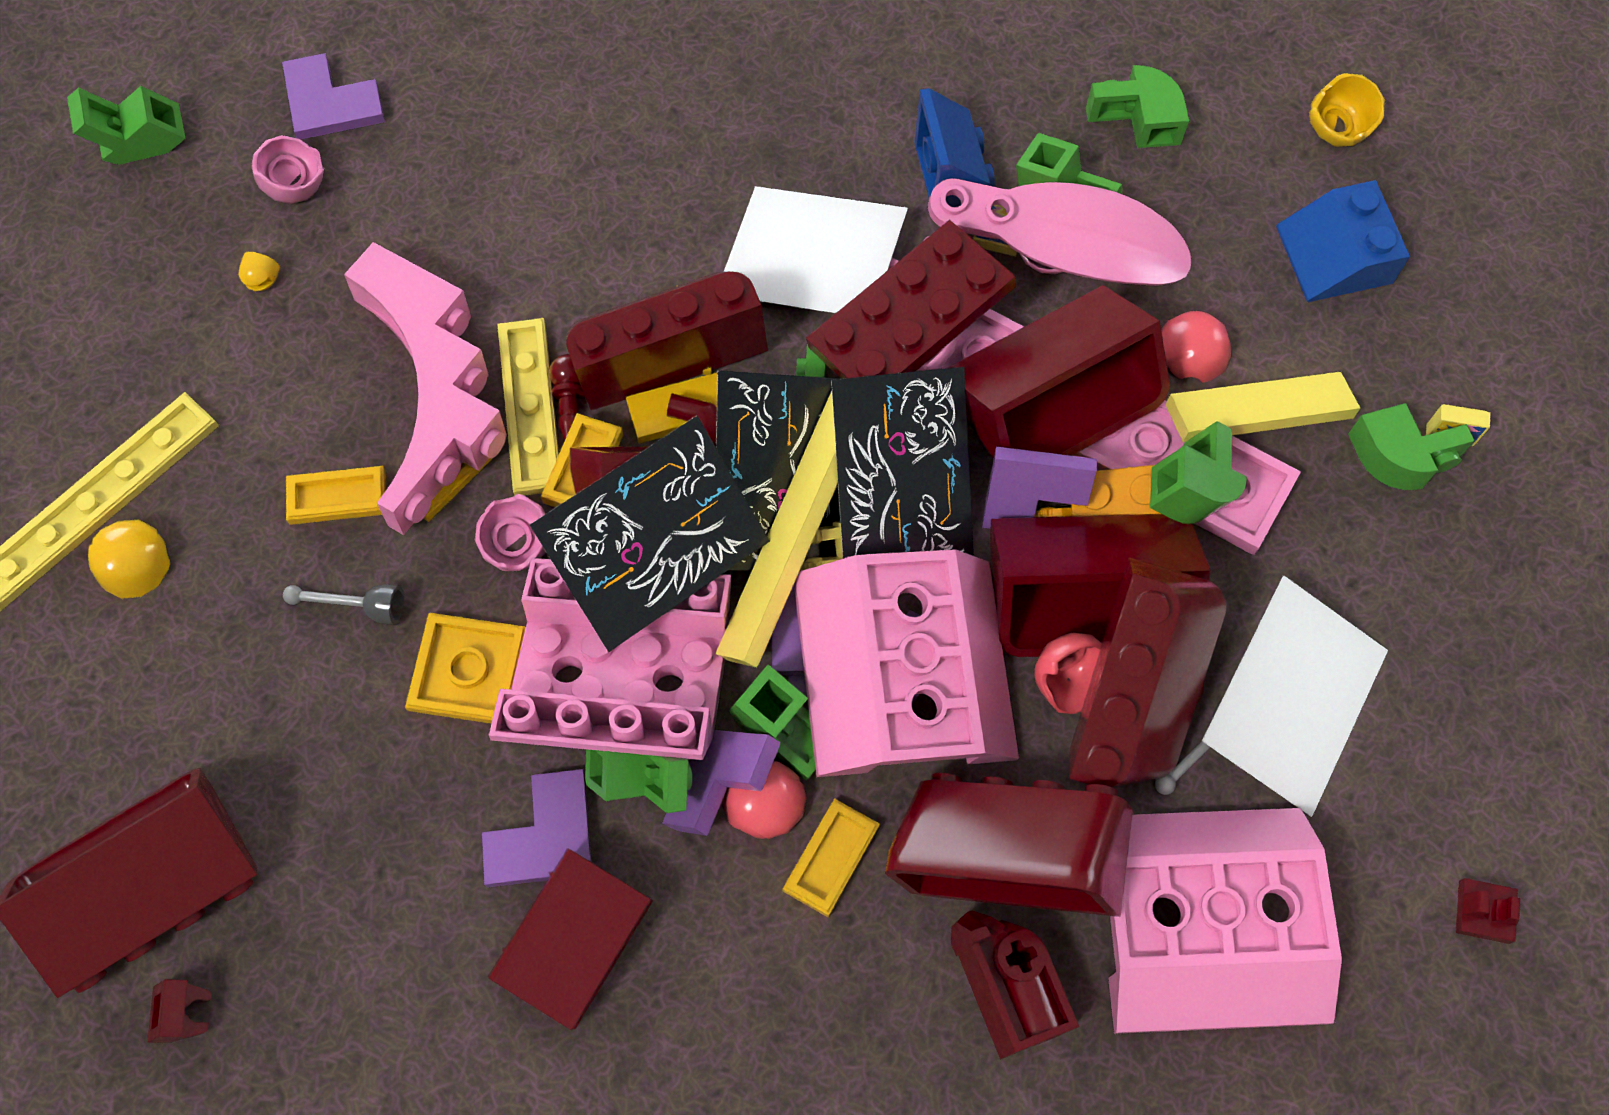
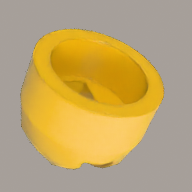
M245 252L239 266L238 275L248 289L255 292L265 291L276 281L280 265L266 255L256 252Z

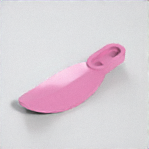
M946 179L935 186L929 198V215L938 226L941 227L950 219L967 234L1001 239L1021 255L1066 273L1115 283L1159 286L1180 281L1187 276L1191 267L1190 251L1176 228L1151 208L1115 191L1082 184L1060 182L1035 183L1012 189H1002L960 179ZM949 195H955L961 200V206L951 207L947 204L945 198ZM1001 205L1005 208L1007 215L997 217L992 213L991 207Z

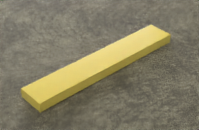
M832 391L767 537L770 541L760 551L715 653L728 661L756 668L759 665L837 487L838 476Z
M184 392L0 546V611L218 428L217 422Z

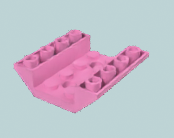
M956 549L854 555L799 572L794 583L817 777L868 773L879 765L966 758L967 764L1014 761L1019 759L1003 649L999 640L997 610L989 561ZM902 593H911L917 596L922 603L923 610L921 616L909 617L903 614L898 606V596ZM925 694L933 699L937 708L934 719L923 720L917 717L913 712L911 704L914 695Z
M531 558L521 599L527 625L511 690H499L489 732L490 740L703 760L714 735L725 659L715 653L729 624L731 575H720L608 652L551 559ZM573 666L582 671L581 675L572 682H560L555 679L557 673L565 667ZM668 675L677 676L683 681L678 689L670 692L661 691L655 686L662 677Z
M1286 808L1132 815L1121 917L1110 916L1116 972L1108 978L1114 1034L1333 1024L1342 956L1325 849L1302 809ZM1274 893L1286 901L1289 915L1285 922H1275L1264 913L1262 900L1265 894ZM1168 898L1177 904L1181 913L1177 926L1166 927L1155 919L1152 909L1156 899Z

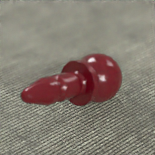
M569 354L557 357L552 362L549 370L550 379L554 384L552 396L555 399H559V415L561 416L559 418V426L564 440L578 413V399L585 397Z

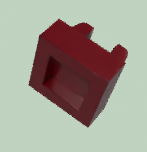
M1467 878L1460 880L1456 933L1506 944L1515 942L1516 925L1520 917L1518 889Z
M164 979L153 986L147 1043H172L205 1033L208 1030L209 1023L190 1020L188 1015H185V1008L190 1003L210 1001L211 992L207 989L188 984V980Z

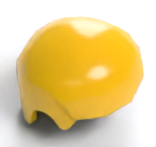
M1344 73L1336 76L1314 97L1311 103V110L1309 111L1310 123L1319 138L1332 146H1354L1370 136L1381 124L1384 118L1385 99L1378 86L1365 76ZM1338 117L1345 123V131L1343 132L1335 131Z
M139 519L117 521L101 529L93 537L92 544L88 548L89 567L94 577L105 591L122 599L142 597L158 587L170 566L164 539L158 534L157 529Z

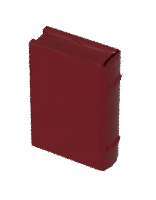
M567 848L555 869L549 872L550 877L506 947H502L503 953L489 973L488 978L572 1031L573 1028H577L654 900Z

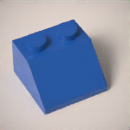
M930 88L921 89L914 143L928 197L930 198L935 186L946 179H960L995 187L992 165L990 163L985 164L982 156L984 153L983 132L981 127H974L970 110ZM949 195L945 198L949 206H961V200L957 196Z
M1376 180L1332 189L1276 225L1307 303L1393 284L1410 258Z

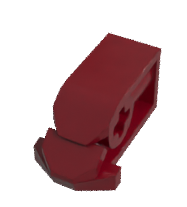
M975 911L966 912L951 926L952 948L955 955L959 956L1000 1060L1079 1027L1047 948L1040 937L1024 927L1004 920L998 921L991 916ZM1008 955L1009 957L1019 956L1022 960V966L1013 965L1010 967L1006 957Z

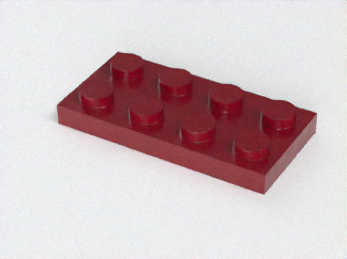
M949 219L807 336L808 348L841 379L915 372L1016 288V276Z

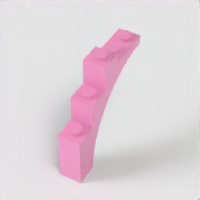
M373 242L344 276L354 300L374 313L402 341L414 360L417 372L419 396L413 437L405 459L395 478L377 502L387 525L400 534L405 535L413 523L420 522L426 516L430 509L431 501L442 487L450 485L456 479L462 463L479 471L489 458H494L498 455L505 443L507 434L500 411L475 397L483 390L489 374L481 349L459 338L466 330L471 318L464 291Z

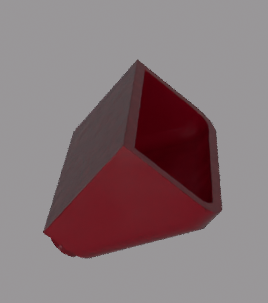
M734 271L716 272L581 319L571 326L566 337V345L591 411L626 400V396L703 374V370L708 369V367L713 371L768 351L762 305L756 290L747 276Z
M1104 285L948 367H964L967 421L993 458L996 447L1072 456L1157 409L1167 397L1170 387L1160 320Z
M1163 514L991 519L990 550L999 640L1003 650L1015 657H1039L1043 648L1049 642L1068 633L1091 634L1102 643L1129 557L1207 580L1210 579L1211 570L1193 524L1181 523Z
M1128 558L1069 750L1070 779L1089 785L1099 784L1114 787L1160 779L1170 774L1176 767L1226 613L1225 598L1213 582L1134 558Z
M196 768L181 775L15 876L6 884L0 895V921L54 995L59 998L72 989H75L77 993H81L91 988L107 974L105 969L120 959L125 958L127 962H131L141 957L156 944L154 938L174 927L176 931H181L191 926L205 914L203 908L220 897H223L225 901H229L239 896L253 884L251 878L257 875V866L213 786L201 768Z
M933 773L931 780H924L919 783L888 851L885 874L909 893L928 897L1121 917L1133 809L1126 800L1118 797L1117 789L1106 785L1090 784L1085 786V791L1065 790L1062 784L1045 780L1034 781L1032 787L1013 786V783L1007 779L990 776L981 778V783L962 782V778L947 773Z

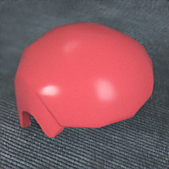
M1200 311L1185 312L1165 323L1161 331L1167 368L1175 377L1179 379L1187 377L1197 378L1204 383L1213 380L1225 372L1231 358V344L1227 329L1223 323L1209 313Z
M1068 633L1058 637L1043 648L1035 665V682L1043 696L1058 713L1076 714L1082 710L1102 645L1091 634Z
M774 761L761 791L727 787L721 803L728 822L734 828L755 838L770 839L789 833L803 817L807 797L804 784L800 782V777L789 767Z

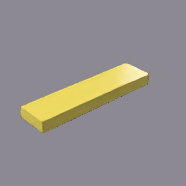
M544 318L497 324L514 496L516 494L524 496L541 494L559 455Z
M1341 372L1170 394L1165 404L1182 442H1187L1216 421L1231 428L1232 435L1354 419L1360 410V406Z

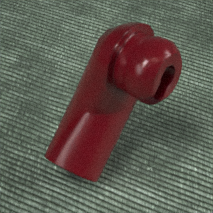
M672 393L668 403L667 417L688 422L698 415L716 446L717 407L711 402Z

